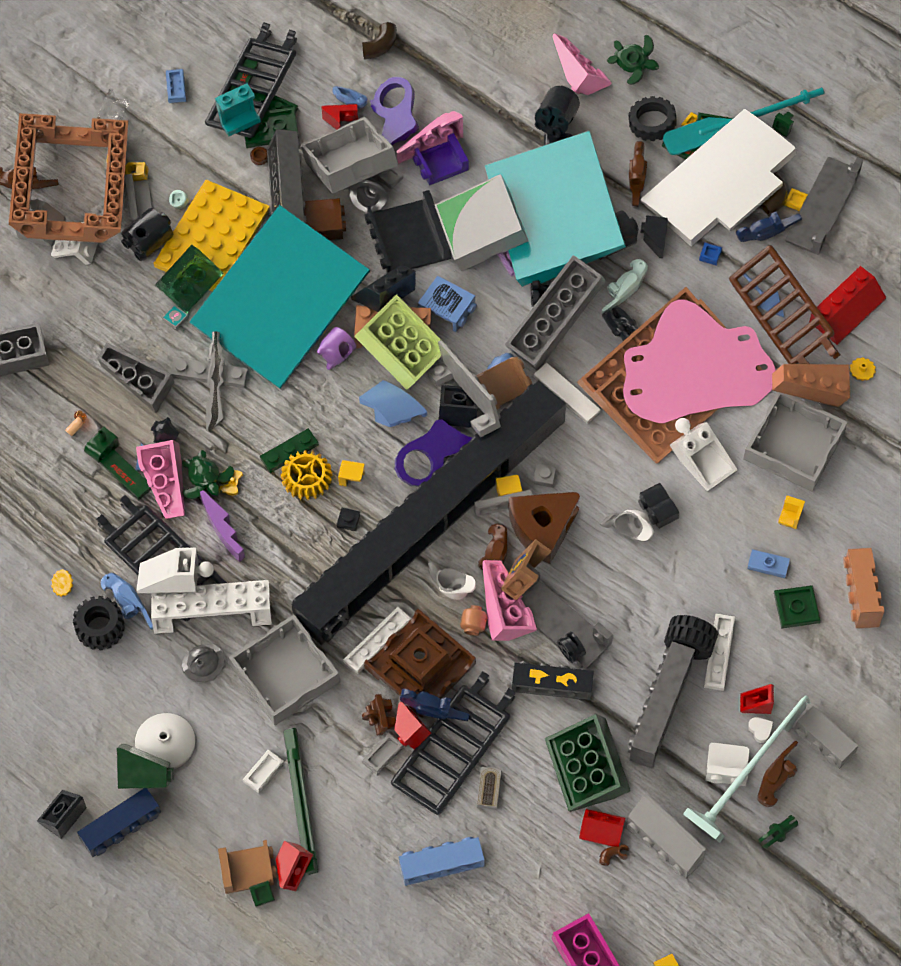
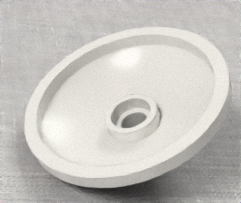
M171 713L157 714L147 719L140 726L135 738V747L170 762V768L174 767L176 769L186 763L191 757L195 748V734L191 725L181 716ZM164 734L167 735L165 739L160 738Z

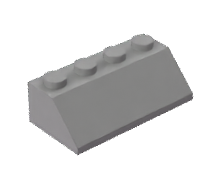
M645 793L629 814L627 826L634 834L638 833L643 838L642 840L649 848L653 847L661 860L664 862L668 861L676 874L687 878L703 863L706 848Z

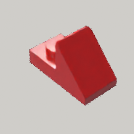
M357 104L321 106L322 119L336 130L341 128L340 121L350 122L358 120Z

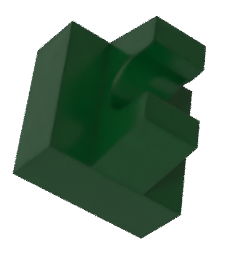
M790 112L784 115L778 113L775 116L772 129L787 137L794 123L791 120L794 115Z

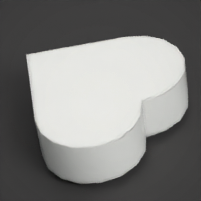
M754 717L749 721L748 729L754 734V739L757 742L764 743L769 739L773 721Z

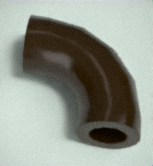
M385 22L379 26V35L376 39L362 42L364 60L380 57L391 49L395 43L397 27L394 23Z
M778 172L773 174L783 182V186L761 204L763 211L769 217L772 213L778 212L783 207L787 197L786 183Z

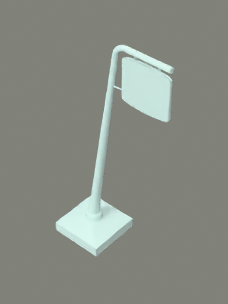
M804 696L710 811H707L704 815L687 808L683 815L721 843L725 836L714 823L717 819V814L781 731L784 729L788 732L806 709L807 704H811L809 697Z

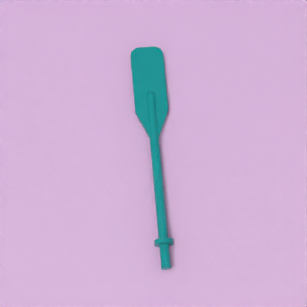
M822 87L810 92L802 90L800 95L750 113L760 117L800 102L808 104L810 99L823 95L825 92ZM708 117L666 132L663 136V142L669 154L679 155L704 145L732 119Z

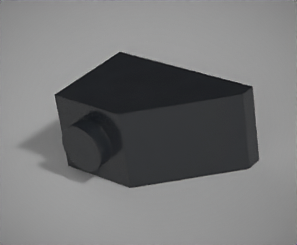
M646 215V221L642 222L640 232L644 233L643 241L659 258L663 259L668 218Z

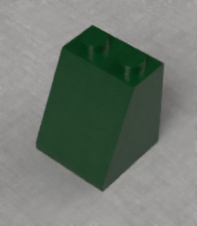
M121 744L117 747L118 789L167 788L172 780H174V767L170 768V762L128 744Z

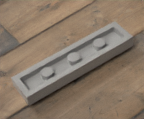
M174 358L171 375L173 378L207 383L208 369L211 363ZM215 364V370L212 376L214 384H218L220 382V364ZM222 365L224 368L221 374L224 381L222 385L245 388L248 368Z

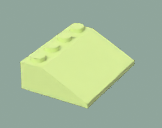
M398 295L393 297L354 336L406 390L441 357L438 341L441 339Z

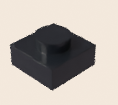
M341 507L337 528L356 531L360 511Z

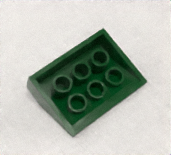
M594 714L544 738L569 812L615 799L631 791L606 718Z

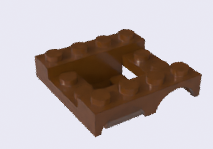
M417 609L412 619L403 629L393 633L388 638L384 647L373 658L364 661V668L377 680L381 679L399 696L402 689H408L416 692V694L423 691L442 699L476 664V657L421 610ZM422 651L425 653V657L417 659L414 657V654ZM396 663H398L414 678H416L421 683V686L416 681H414L408 674H406L401 668H399L396 665ZM407 705V706L410 707L415 713H417V711H416L413 707H411L410 705ZM417 713L421 718H423V717L425 716V715H422V714Z

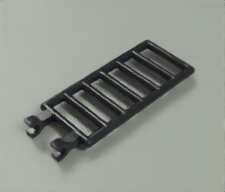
M265 22L262 24L257 39H248L218 95L229 92L231 86L240 87L247 83L236 80L239 72L274 82L271 89L247 83L253 92L266 95L263 103L253 100L254 107L260 109L258 116L261 122L297 53L296 50L291 49L297 42L295 37L296 31L289 29L282 46L266 42L272 32L269 30L270 24ZM254 45L288 56L285 62L250 53V50ZM246 59L281 69L278 75H273L242 65ZM215 102L205 120V124L224 130L221 123L214 120L218 113ZM261 122L251 126L249 130L245 129L236 134L253 138Z
M126 495L119 500L121 506L132 516L117 529L102 514L96 519L99 522L98 526L108 534L104 540L105 544L137 575H139L140 563L147 561L170 540H173L179 546L178 548H191L147 505L138 509ZM146 514L153 522L120 548L114 541ZM159 527L165 535L133 561L127 553ZM197 554L198 564L200 565L205 561ZM215 570L209 577L200 576L197 578V586L205 583L210 577L217 584L227 583ZM182 618V619H183L184 621H189L191 618Z
M484 671L481 672L471 688L462 685L450 703V708L470 714V721L489 732L484 742L450 720L437 718L429 729L431 734L413 750L391 780L392 786L436 815L443 811L511 718L510 714L505 710L515 699V691L508 688L498 705H495L479 694L489 682V675ZM463 696H469L501 717L495 727L460 705L459 702ZM442 725L478 748L472 758L436 735ZM432 741L467 764L461 773L456 772L426 752L424 749L429 742ZM421 757L453 778L455 781L450 788H445L412 766L417 758ZM407 772L443 795L437 805L401 782Z

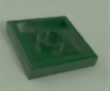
M813 585L774 590L781 629L820 623L821 620Z

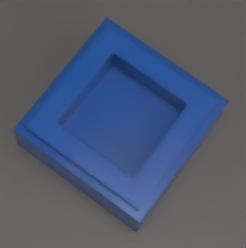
M704 243L699 261L717 266L722 247Z

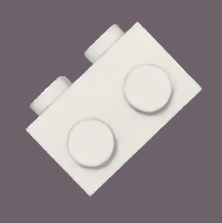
M56 240L51 256L59 258L75 255L85 265L92 263L98 242Z
M710 743L705 781L732 785L748 765L749 748ZM748 776L744 779L740 786H746Z

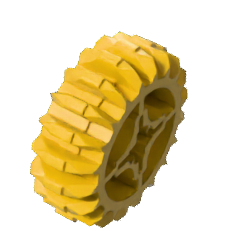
M304 450L302 455L298 451L296 457L290 455V461L285 460V466L281 468L282 485L286 487L287 493L291 492L293 497L298 495L300 500L303 496H306L307 500L310 499V496L316 499L318 493L323 496V490H328V484L332 483L331 477L333 476L331 465L327 463L326 457L322 458L320 453L315 456L313 450L310 454H307V451ZM316 468H318L322 472L321 477L317 476L315 472ZM293 473L298 477L297 483L291 478Z

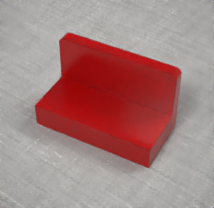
M586 809L579 838L603 845L619 847L626 818Z

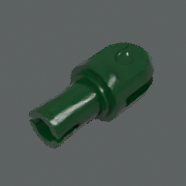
M789 815L781 823L771 824L769 831L759 838V844L770 835L774 838L762 846L764 849H767L776 841L783 842L786 839V834L798 826V821L796 820L789 824L795 819L794 816Z

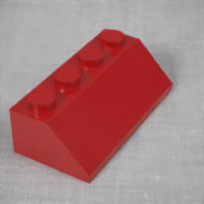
M859 266L817 306L834 330V335L829 339L838 345L886 300V296L876 278L862 266ZM812 312L809 322H811L815 318ZM820 324L815 327L822 334L825 333V330L822 328Z

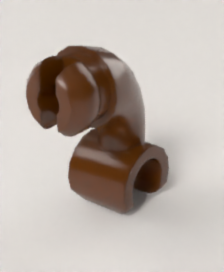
M621 845L603 850L599 856V863L608 866L610 859L618 854L620 859L626 860L628 855L621 854L620 852L622 850L629 851V847Z

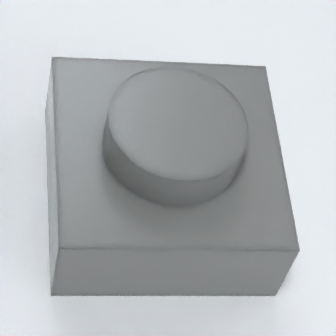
M537 464L534 484L553 487L556 467Z

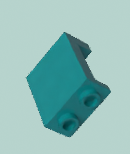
M247 83L215 98L220 123L228 137L261 122L253 103L255 95Z

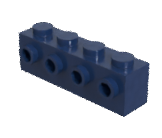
M143 788L77 831V834L93 858L96 855H102L112 844H118L123 841L129 833L137 832L144 823L155 820L161 813V810L148 789Z

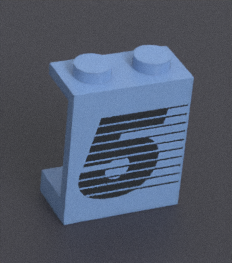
M439 276L435 278L418 302V308H431L432 313L453 323L454 332H457L459 327L462 328L465 325L469 313L472 314L477 306L475 295Z

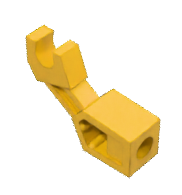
M128 162L125 165V175L132 174L133 181L148 179L149 168L145 162Z

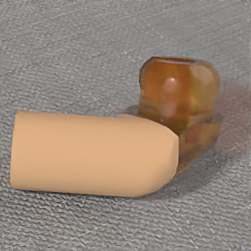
M81 410L75 412V420L65 429L71 436L87 420L86 413H83Z

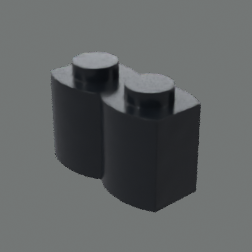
M661 483L640 492L638 503L642 510L646 509L649 513L648 517L652 525H656L660 529L679 519V510Z

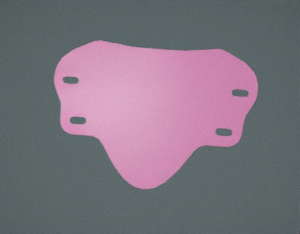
M676 300L670 303L664 310L652 341L647 345L633 347L625 352L626 378L623 394L627 406L633 413L653 422L666 423L693 413L723 407L755 405L772 390V373L776 370L773 361L762 349L757 334L751 327L723 328L695 303L688 300ZM748 334L750 336L749 340H738V337ZM637 355L644 357L642 361L633 362L631 360L633 356ZM766 364L768 366L766 370H756L757 365ZM634 389H642L643 391L639 395L630 394V391Z

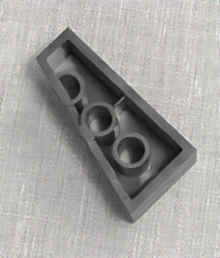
M107 342L97 357L102 368L155 413L174 384L171 373Z

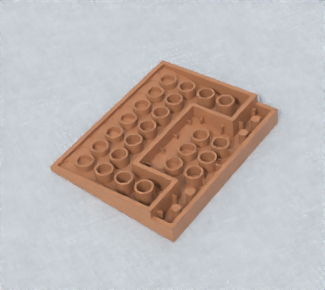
M687 287L681 290L577 381L585 392L656 464L672 451L670 444L684 435V433L678 432L675 428V423L678 419H688L691 430L698 424L703 423L718 410L713 409L693 413L666 423H657L641 418L633 413L624 399L623 388L626 378L624 354L630 348L647 345L652 341L658 322L670 303L676 300L693 302L706 311L719 325L726 328L701 299L697 300ZM642 355L633 356L631 358L633 362L642 361L644 359ZM759 365L756 366L757 371L762 370ZM634 389L630 391V394L639 395L643 391L642 389Z

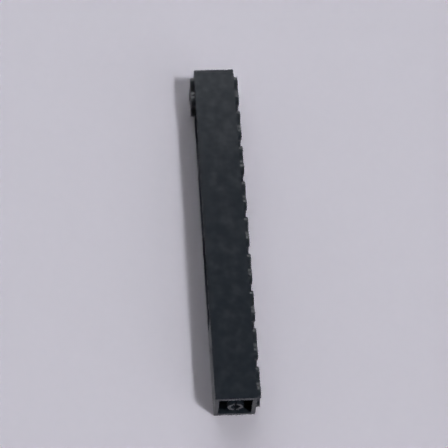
M539 380L534 385H529L520 396L513 400L511 406L504 408L500 412V428L482 437L476 433L470 442L460 448L457 455L450 457L441 468L434 471L431 478L427 482H422L416 491L409 494L402 505L396 506L386 518L379 521L372 532H367L358 543L354 544L349 549L348 554L340 557L331 568L322 573L316 583L312 582L302 594L293 600L291 604L293 614L309 635L320 645L324 642H329L339 630L348 624V620L473 507L476 501H479L496 485V478L505 477L565 422L566 403Z

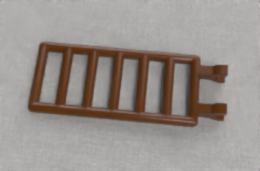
M768 245L729 277V281L788 364H810L805 357L821 345L825 347L828 354L834 359L841 355L829 340L834 335V330L772 245ZM770 254L775 262L742 287L738 279ZM780 268L785 276L752 301L747 293ZM790 282L795 290L762 315L757 307ZM800 296L805 304L772 329L767 321ZM810 310L815 318L782 343L777 335ZM820 324L825 333L796 356L792 357L787 349Z

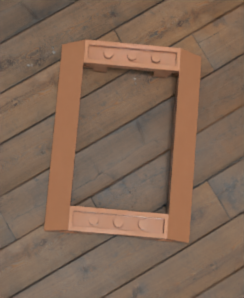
M19 113L9 225L25 237L34 239L102 243L120 233L128 121L92 118L91 128L56 126V116ZM36 143L108 147L103 216L85 213L84 223L48 221L47 211H30Z

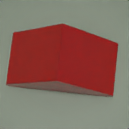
M773 684L740 693V712L754 714L772 713L774 705Z

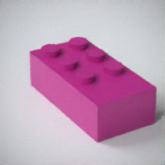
M589 913L552 934V941L567 966H620Z

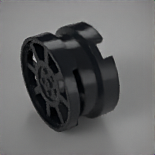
M570 631L565 635V638L561 637L557 640L560 651L570 663L576 662L579 656L583 657L586 655L583 644L573 632Z

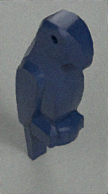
M774 212L769 218L752 223L749 228L746 226L738 229L736 236L740 242L750 240L764 241L785 231L789 226L802 220V217L798 213L781 220L777 212Z
M401 690L400 701L413 707L419 714L440 719L469 720L470 714L450 708L451 698L445 697L440 699L423 691L416 694L412 690Z

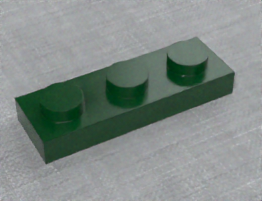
M309 428L260 455V460L267 470L272 473L284 466L285 460L290 461V455L296 457L297 451L302 455L304 450L308 452L319 446V443Z

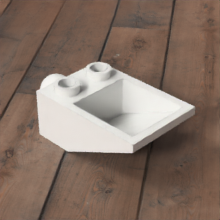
M680 418L676 421L675 428L678 432L684 433V435L671 443L670 447L679 461L708 491L737 471V468L707 422L698 424L690 430L689 420Z
M196 548L173 549L140 563L137 593L196 592L198 573L203 577H209L213 574L214 567L210 562L198 564Z

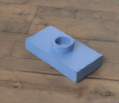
M166 70L168 102H186L184 70Z
M752 549L747 569L785 578L790 558Z

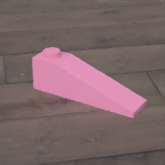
M553 34L567 81L575 93L590 95L611 85L612 82L600 69L596 70L590 65L592 61L579 54L580 50L566 37Z
M453 111L436 118L396 151L398 164L415 156V148H418L421 152L447 142V135L454 133L457 140L463 138L462 114Z
M170 440L136 447L139 467L144 473L165 519L185 516L184 495L182 493V460L179 443Z
M484 560L483 574L487 622L492 641H510L535 632L537 628L530 608L526 607L521 599L523 596L521 595L515 600L501 590L508 575V571L502 561Z

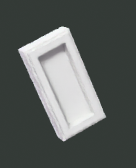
M267 750L244 777L243 782L257 793H260L281 768L284 761Z

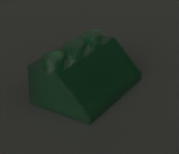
M191 245L154 286L187 314L224 273L198 248Z

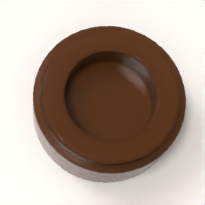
M256 147L251 151V161L255 165L267 163V150L264 147Z

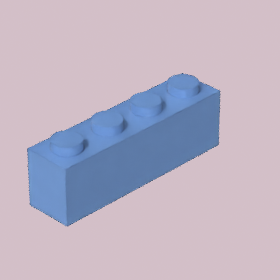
M466 837L461 842H446L440 847L434 848L429 846L423 848L422 851L415 853L408 851L399 856V864L405 886L485 867L479 837Z

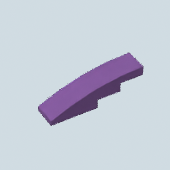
M202 490L200 492L201 500L214 531L228 551L239 562L245 558L244 549L236 542L238 540L237 533L229 525V514Z

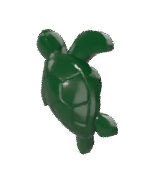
M649 35L644 36L643 48L636 44L623 46L621 42L614 41L616 51L613 56L607 59V62L609 64L617 63L624 71L633 73L627 80L629 85L639 82L643 78V70L646 68L652 71L659 69V64L648 57L654 49L653 40Z
M204 450L200 451L198 456H193L191 460L185 459L182 461L183 466L188 468L190 482L195 485L194 488L184 490L182 492L183 495L189 499H198L201 497L200 492L207 488L211 495L218 497L220 495V487L217 483H228L234 475V468L229 466L224 472L220 473L218 466L206 458V452Z

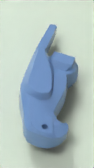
M115 573L103 576L101 587L104 591L106 589L113 591L116 602L122 608V616L125 619H130L140 611L152 630V622L135 589Z

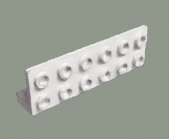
M268 580L196 586V592L151 593V619L154 634L174 632L173 619L243 613L251 614L252 626L272 625Z

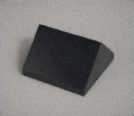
M61 790L38 818L37 822L62 839L86 810L85 801L81 795Z

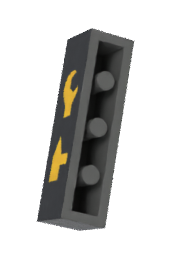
M521 661L514 663L512 690L516 693L591 700L594 671L588 668L572 669L564 665L553 667L545 663L534 665Z

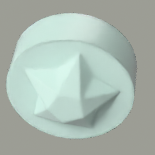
M175 190L170 194L169 202L174 208L182 209L188 204V196L181 190Z

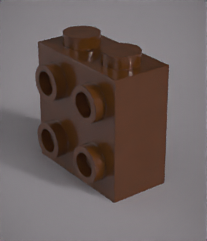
M340 198L305 201L304 215L306 216V224L328 240L343 239V232H346V221H342L341 216H345L344 205H340Z

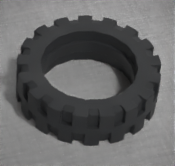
M650 96V98H642L641 101L638 100L634 106H631L628 113L631 132L635 133L637 138L640 137L644 141L662 140L664 134L674 130L677 125L674 105L662 97L655 98V96ZM650 111H659L667 116L664 123L654 127L645 126L638 121L641 115Z

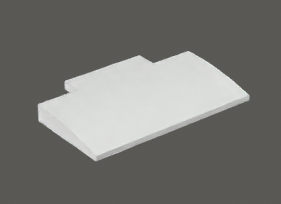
M744 109L642 197L640 201L657 217L668 218L667 226L692 247L719 222L731 232L783 186V182L773 173L780 170L796 155V148L775 130Z

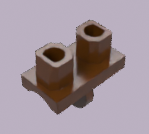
M381 694L375 695V699L370 702V705L366 706V712L362 714L364 721H369L370 726L375 725L377 736L383 735L387 730L394 729L396 723L394 716L386 717L385 712L392 710L391 699H382Z

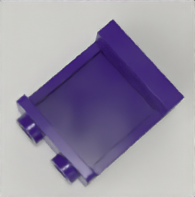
M454 133L447 135V142L421 152L418 148L414 149L415 156H413V161L416 166L420 167V174L423 180H427L429 186L469 170V160Z

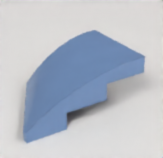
M384 380L359 397L360 404L374 409L375 422L388 427L409 422L412 417L418 415L422 417L427 416V410L418 401L399 387Z

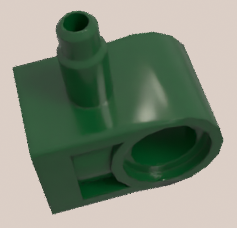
M103 426L87 442L84 452L100 463L105 456L120 445L118 437Z

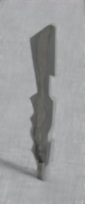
M217 331L212 332V343L210 344L208 360H211V364L208 369L207 387L210 388V401H206L207 432L211 431L223 420L219 387L224 383L221 376L224 370L222 367L224 359L221 355L223 348L220 345V332Z

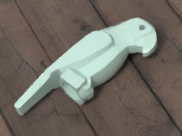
M633 260L630 263V267H633V270L625 272L617 282H612L607 286L609 294L614 300L602 309V313L620 305L639 289L648 271V265L643 260Z

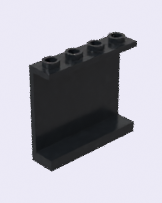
M430 190L423 191V200L372 213L371 207L367 206V214H364L367 225L370 224L371 226L369 230L372 240H376L375 249L377 255H381L380 264L382 270L386 269V272L389 273L400 265L415 269L451 259V250Z

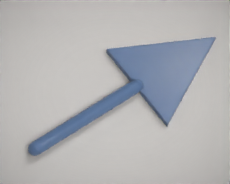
M746 273L743 275L749 282L752 281ZM758 286L755 287L760 295L764 293ZM778 291L758 306V308L769 311L780 302ZM783 309L776 314L785 318Z

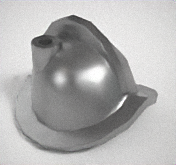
M373 177L351 185L349 189L352 203L364 212H367V206L371 207L372 213L381 210L389 199L387 192Z
M202 644L194 647L183 659V673L189 679L196 682L213 680L220 674L224 666V656L222 650L217 645Z

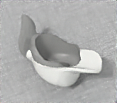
M626 510L621 514L613 513L600 522L602 527L609 528L614 525L620 534L641 541L649 540L654 533L649 517L639 510Z
M428 562L430 576L435 583H438L440 591L445 596L454 600H461L468 593L475 590L476 581L472 576L452 568L440 570L436 563Z

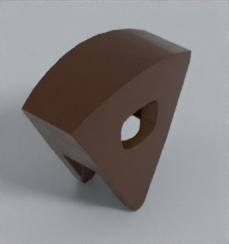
M568 492L508 497L509 518L517 538L525 548L535 539L549 548L551 552L543 560L548 564H551L579 512V507L577 506L580 499L579 493Z

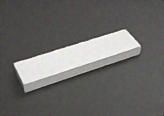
M548 363L544 364L534 373V378L537 381L539 380L564 401L566 406L586 424L601 412L599 407Z
M397 607L343 659V662L356 674H359L364 669V661L373 658L384 647L388 638L393 633L403 629L412 618Z
M715 614L714 627L718 630V637L712 655L708 658L704 688L724 691L735 621L734 616Z

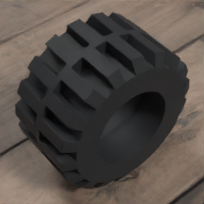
M93 596L90 597L91 600L89 601L85 599L83 605L79 604L77 606L78 611H74L73 625L79 641L83 642L85 647L90 645L92 650H95L96 647L99 650H103V647L106 646L107 649L111 648L112 643L115 645L118 643L117 638H122V631L125 630L120 607L108 597L104 599L103 596H98V599H95ZM97 617L109 619L108 624L101 629L88 627L89 623Z
M677 615L670 620L664 643L668 648H670L673 641L695 649L693 659L706 660L712 655L718 637V630L701 618L690 615Z

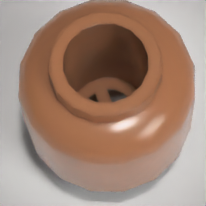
M471 605L470 608L463 610L460 627L464 630V633L478 636L479 633L484 632L487 613L482 611V607Z

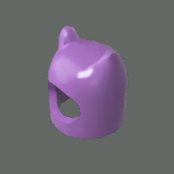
M334 327L321 341L317 353L326 360V368L330 370L348 358L356 349V343L344 330Z

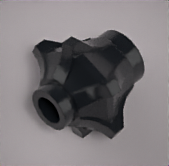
M169 417L159 422L155 420L150 429L153 431L154 443L175 441L180 433L172 425Z

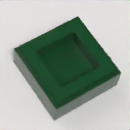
M269 881L249 887L255 907L275 901Z

